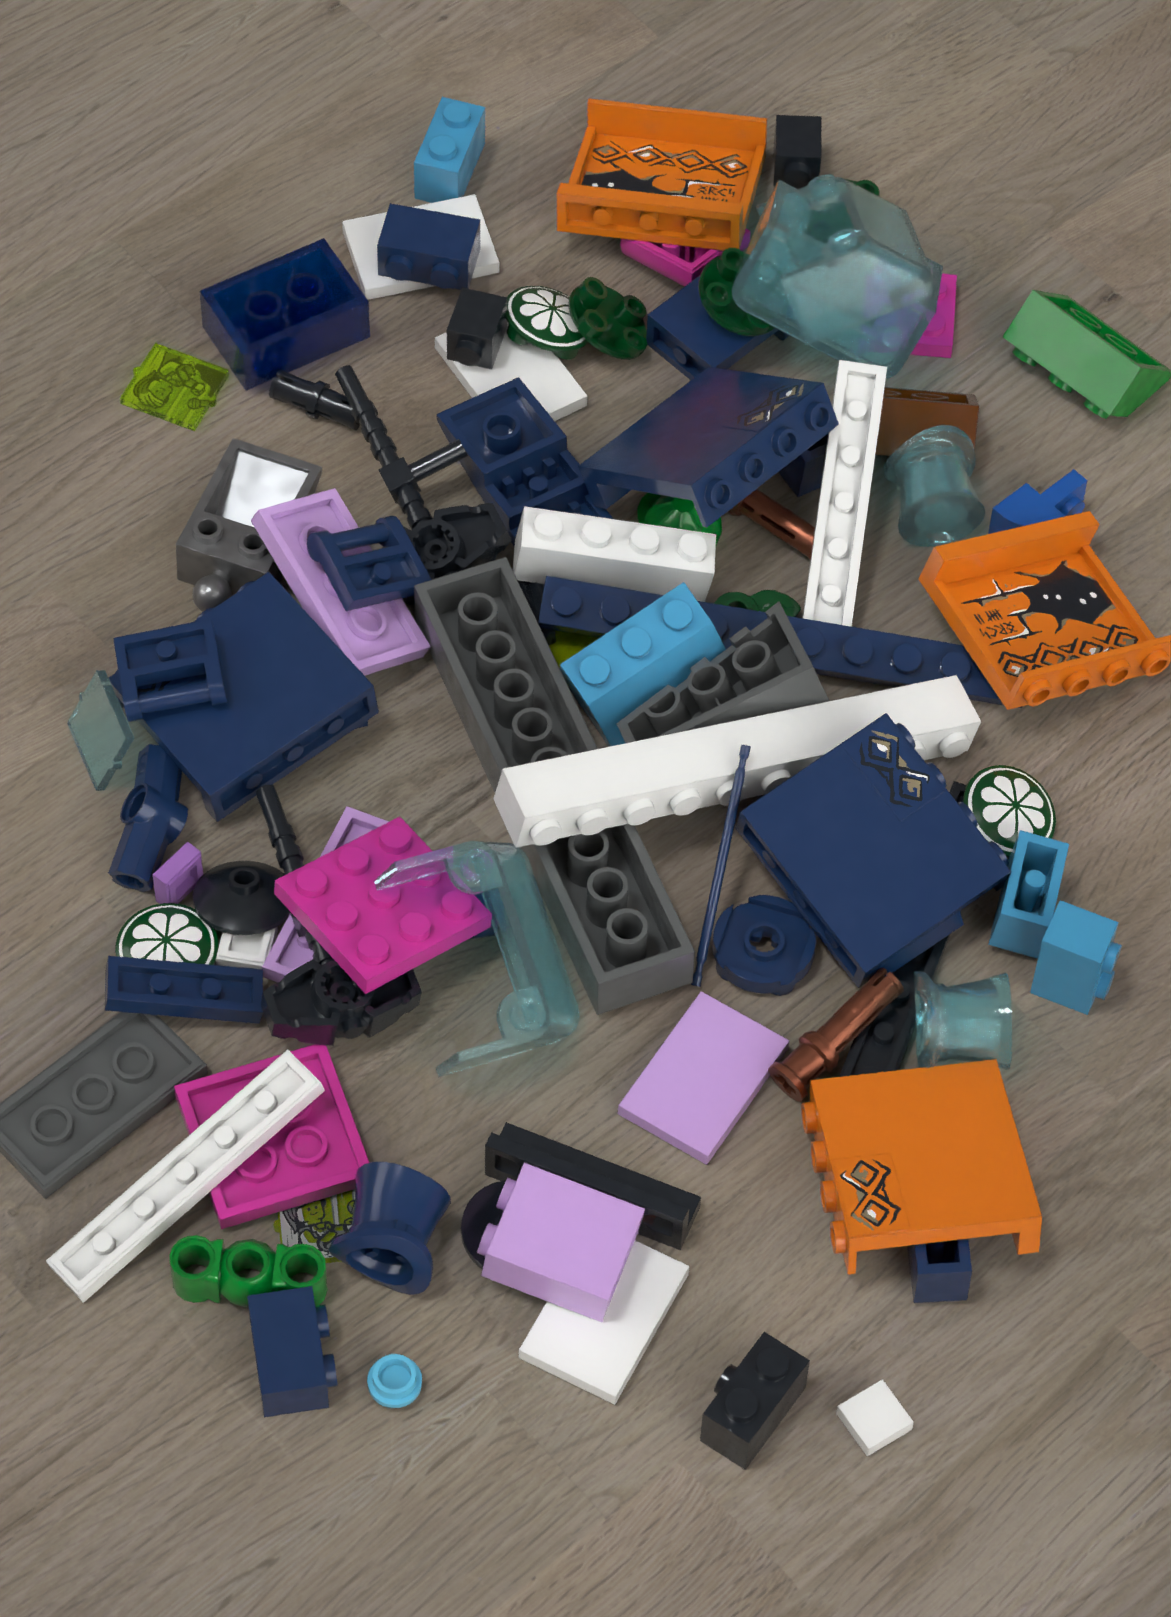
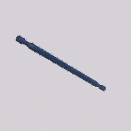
M741 744L739 765L735 771L696 956L697 965L691 983L693 986L701 987L702 969L707 959L746 773V760L751 746Z

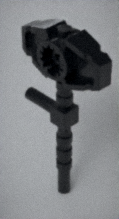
M347 365L339 368L335 376L352 407L351 412L356 422L361 425V432L365 440L371 444V452L382 466L379 472L395 503L399 504L402 512L407 515V522L411 530L406 527L404 529L431 579L433 580L496 560V556L505 550L512 539L493 503L479 504L475 507L462 505L438 509L434 511L433 519L429 510L424 507V500L420 494L421 490L417 482L468 456L460 439L407 465L404 457L399 459L396 453L397 448L392 438L387 436L386 426L382 419L378 418V411L374 403L368 399L352 366ZM414 596L402 598L404 603L414 605Z
M264 785L258 788L256 796L269 829L268 836L270 842L277 851L276 858L280 868L284 870V876L304 866V857L300 847L295 843L296 836L293 827L288 824L275 786ZM290 912L298 936H305L309 949L313 950L314 954L311 961L288 973L279 983L271 985L263 992L261 1008L271 1036L282 1039L295 1038L298 1042L334 1046L335 1038L353 1039L362 1033L370 1038L397 1022L403 1014L409 1013L419 1005L422 991L413 969L365 994Z

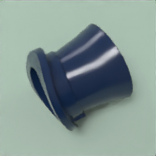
M370 1162L358 1168L355 1174V1203L352 1226L346 1234L332 1240L329 1253L341 1262L389 1289L410 1295L422 1293L428 1288L433 1274V1260L426 1245L437 1223L451 1204V1197L447 1190L438 1182L409 1167L389 1162Z

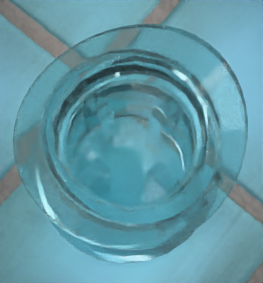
M939 425L917 433L897 448L884 464L885 478L890 482L897 483L899 487V534L904 540L913 545L935 547L955 542L973 532L984 519L986 513L984 505L969 479L976 464L974 446L969 436L957 427Z
M915 971L916 1068H931L937 1062H945L947 1059L967 1062L997 1059L999 1068L1009 1070L1012 1059V1009L1008 974L1005 972L982 980L945 986L943 983L934 984L925 972Z

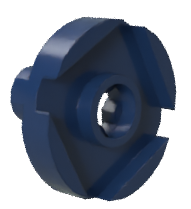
M757 895L749 897L748 903L741 904L734 909L733 904L725 909L716 922L713 934L712 952L716 961L718 975L735 986L754 993H772L781 996L791 992L795 984L802 980L810 970L816 945L814 930L810 929L809 924L803 919L804 917L795 905L780 897ZM762 936L771 938V946L775 949L768 952H760L750 942H760Z

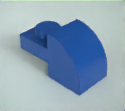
M1073 469L1041 494L1028 483H1025L992 508L988 534L1082 513L1085 507L1083 500L1087 480Z

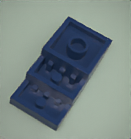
M519 377L437 414V421L449 443L460 439L468 456L459 461L484 503H493L512 539L511 543L514 547L524 506L613 519L606 509L594 507L578 468L580 464L567 449V436Z

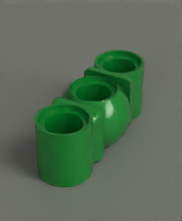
M194 1235L178 1240L172 1247L169 1255L173 1288L179 1297L192 1303L204 1302L208 1299L214 1303H221V1296L223 1295L230 1303L248 1308V1295L312 1286L315 1306H319L325 1300L327 1294L325 1258L321 1251L308 1244H296L288 1247L277 1243L275 1252L267 1243L247 1239L236 1241L225 1249L224 1239L210 1241L205 1237ZM195 1264L207 1267L198 1274L184 1272L186 1267ZM252 1268L260 1271L253 1278H242L237 1275L244 1269ZM298 1273H309L314 1276L313 1279L301 1283L291 1279Z

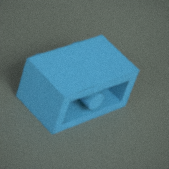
M446 97L441 98L414 161V199L434 203L464 196L485 145V107Z
M1020 830L1008 859V868L1011 873L1001 888L988 945L1038 959L1042 939L1055 911L1069 848L1068 843Z
M1060 900L1041 942L1030 993L1088 1015L1095 997L1105 1000L1115 975L1113 969L1122 945L1114 942L1119 922Z

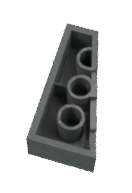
M777 602L765 611L768 618L750 631L745 626L729 638L732 645L713 660L709 661L704 657L690 668L691 673L688 678L677 687L667 685L616 723L625 743L828 702L829 699L780 602Z

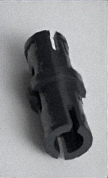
M281 369L277 371V377L274 376L270 385V398L306 410V415L318 419L321 416L341 423L353 430L359 429L360 424L356 422L351 412L352 407L345 395L329 389L330 384L320 380L316 383L304 380Z

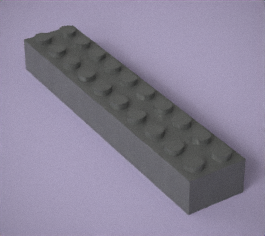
M506 557L414 585L415 621L431 646L429 649L430 654L494 793L504 768L598 749ZM625 824L606 828L594 835L578 834L559 838L550 844L542 846L531 844L520 847L597 1015L692 983L695 950L635 825Z

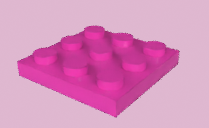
M400 816L275 880L274 894L365 994L491 927L492 913Z
M314 1044L290 1051L322 1083L325 1091L209 1192L221 1229L355 1189V1174L358 1168L369 1163L326 1045ZM282 1054L175 1085V1097L188 1135L194 1132Z

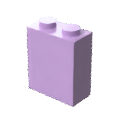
M524 1163L517 1181L507 1178L496 1206V1208L504 1211L498 1226L488 1223L477 1251L478 1254L486 1256L481 1276L603 1322L638 1234L645 1209Z

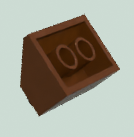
M884 387L875 454L887 455L886 462L897 465H914L915 458L934 459L935 467L945 469H962L963 462L973 463L979 412L976 396L974 394Z

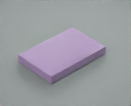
M701 991L618 1105V1115L707 1165L770 1076L768 1068L774 1062H780L787 1052L789 1040Z

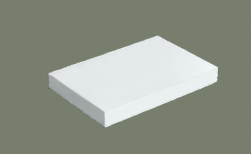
M475 194L413 207L480 219V252L472 278L499 273V260ZM387 212L342 221L343 234L365 300L435 286L407 280L399 281L378 275L377 244Z
M447 332L435 337V349L472 398L519 377L554 421L587 406L586 393L552 351H547L531 344L519 345L509 339L505 332L491 370L478 366H466L456 361L447 360Z
M635 1240L603 1322L547 1301L519 1349V1358L615 1405L689 1275V1266Z

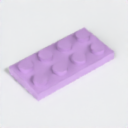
M335 488L257 510L251 522L302 608L364 676L424 657L431 646L402 598L345 611L320 562H316L310 557L307 550L309 534L327 530L332 534L359 528ZM369 545L342 551L341 553L346 557L373 550Z

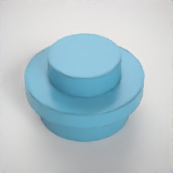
M389 1354L372 1365L367 1377V1386L371 1397L378 1404L388 1408H401L409 1405L418 1397L422 1388V1375L419 1367L411 1359L400 1354Z

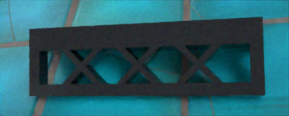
M507 1122L500 1135L491 1132L485 1144L486 1176L499 1181L507 1180V1178L517 1180L523 1164L527 1163L645 1209L638 1234L681 1250L701 1206V1197Z

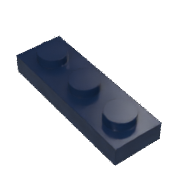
M108 956L105 968V1011L260 1024L263 1014L261 1008L263 969Z

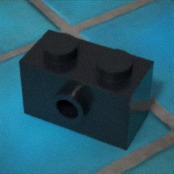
M763 1332L739 1366L736 1367L730 1364L718 1379L714 1388V1392L717 1395L702 1416L700 1441L746 1470L805 1390L810 1360L768 1333Z

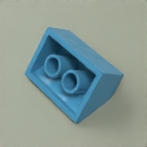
M683 582L561 663L560 671L571 693L610 747L625 744L616 723L667 685L677 687L685 681L691 673L690 668L701 659L706 657L711 661L725 651L726 648L712 621Z

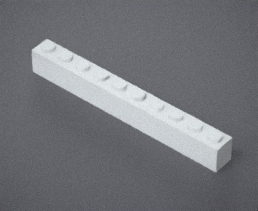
M957 675L504 768L502 769L494 795V802L515 848L531 844L542 846L550 844L559 838L578 834L594 835L606 828L625 824L640 825L650 819L671 814L687 815L696 809L718 804L728 806L735 771L739 765L741 744L751 746L746 760V773L740 801L769 793L885 713L889 715L895 724L901 723L908 729L915 741V750L923 760L942 756L953 758L968 751L981 720Z

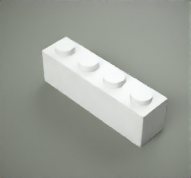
M524 506L515 538L513 572L519 581L545 584L546 576L659 595H665L684 582L697 601L705 602L715 573L716 534Z

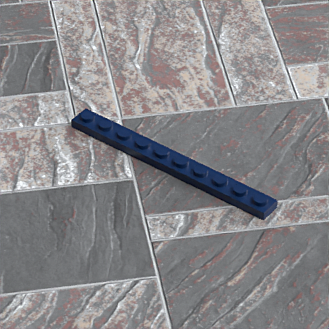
M546 576L538 625L544 629L600 638L663 595ZM698 601L712 621L726 649L732 645L729 638L745 626L751 631L768 618L766 613L761 611ZM787 616L816 674L891 687H901L957 675L970 700L1004 705L963 645Z

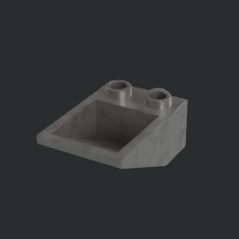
M235 438L231 440L176 542L177 579L195 585L192 595L198 609L203 612L206 609L215 608L236 594L244 584L255 581L268 572L279 583L281 582L283 574L253 526L251 519L259 509L315 494L322 474L321 466Z

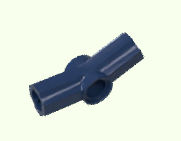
M148 744L139 752L135 786L126 797L120 812V820L126 825L108 872L113 878L112 881L116 884L141 892L152 890L154 885L153 873L160 868L167 846L179 836L188 817V808L179 802L182 770L160 745Z

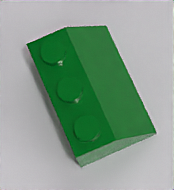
M1032 290L1003 335V338L1015 346L1012 353L1016 357L1034 367L1039 363L1051 372L1048 379L1053 384L1069 393L1073 389L1087 398L1083 403L1084 406L1104 419H1107L1109 415L1128 417L1171 378V370L1068 295Z

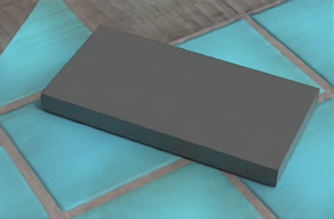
M120 1012L0 1103V1152L46 1199L176 1099L175 1085L207 1075V1064L158 1015Z

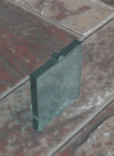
M96 670L85 692H80L79 702L67 725L95 790L102 791L106 789L116 770L122 768V759L135 737L106 671Z

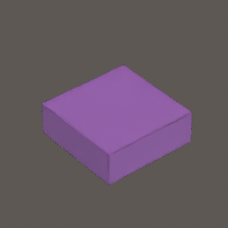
M189 842L184 844L153 873L155 899L159 904H179L194 889L197 881L203 875L201 851Z

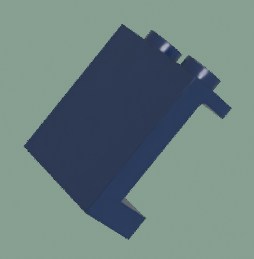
M698 276L647 316V345L688 379L692 380L708 367L728 369L773 334L784 341L791 335L793 307L787 301V309L783 320L771 332L760 336L738 335L721 327L707 313L699 296L698 284L700 276Z

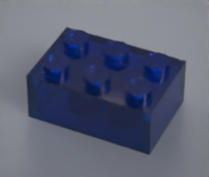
M325 238L199 291L202 327L245 391L273 380L274 376L277 377L276 373L280 369L289 373L370 337L369 301Z

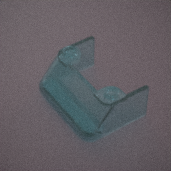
M832 174L821 175L811 180L806 187L756 206L781 272L824 257L823 260L779 276L805 345L919 302L931 295L936 289V282L907 211L843 178L834 177Z
M464 842L396 861L374 880L378 891L447 871L449 879L460 891L467 894L482 893L486 908L492 913L491 923L514 992L507 995L500 1002L497 1009L496 1019L502 1039L455 1053L435 1068L438 1078L557 1043L572 1034L579 1022V1008L529 859L520 847L516 848L512 843Z

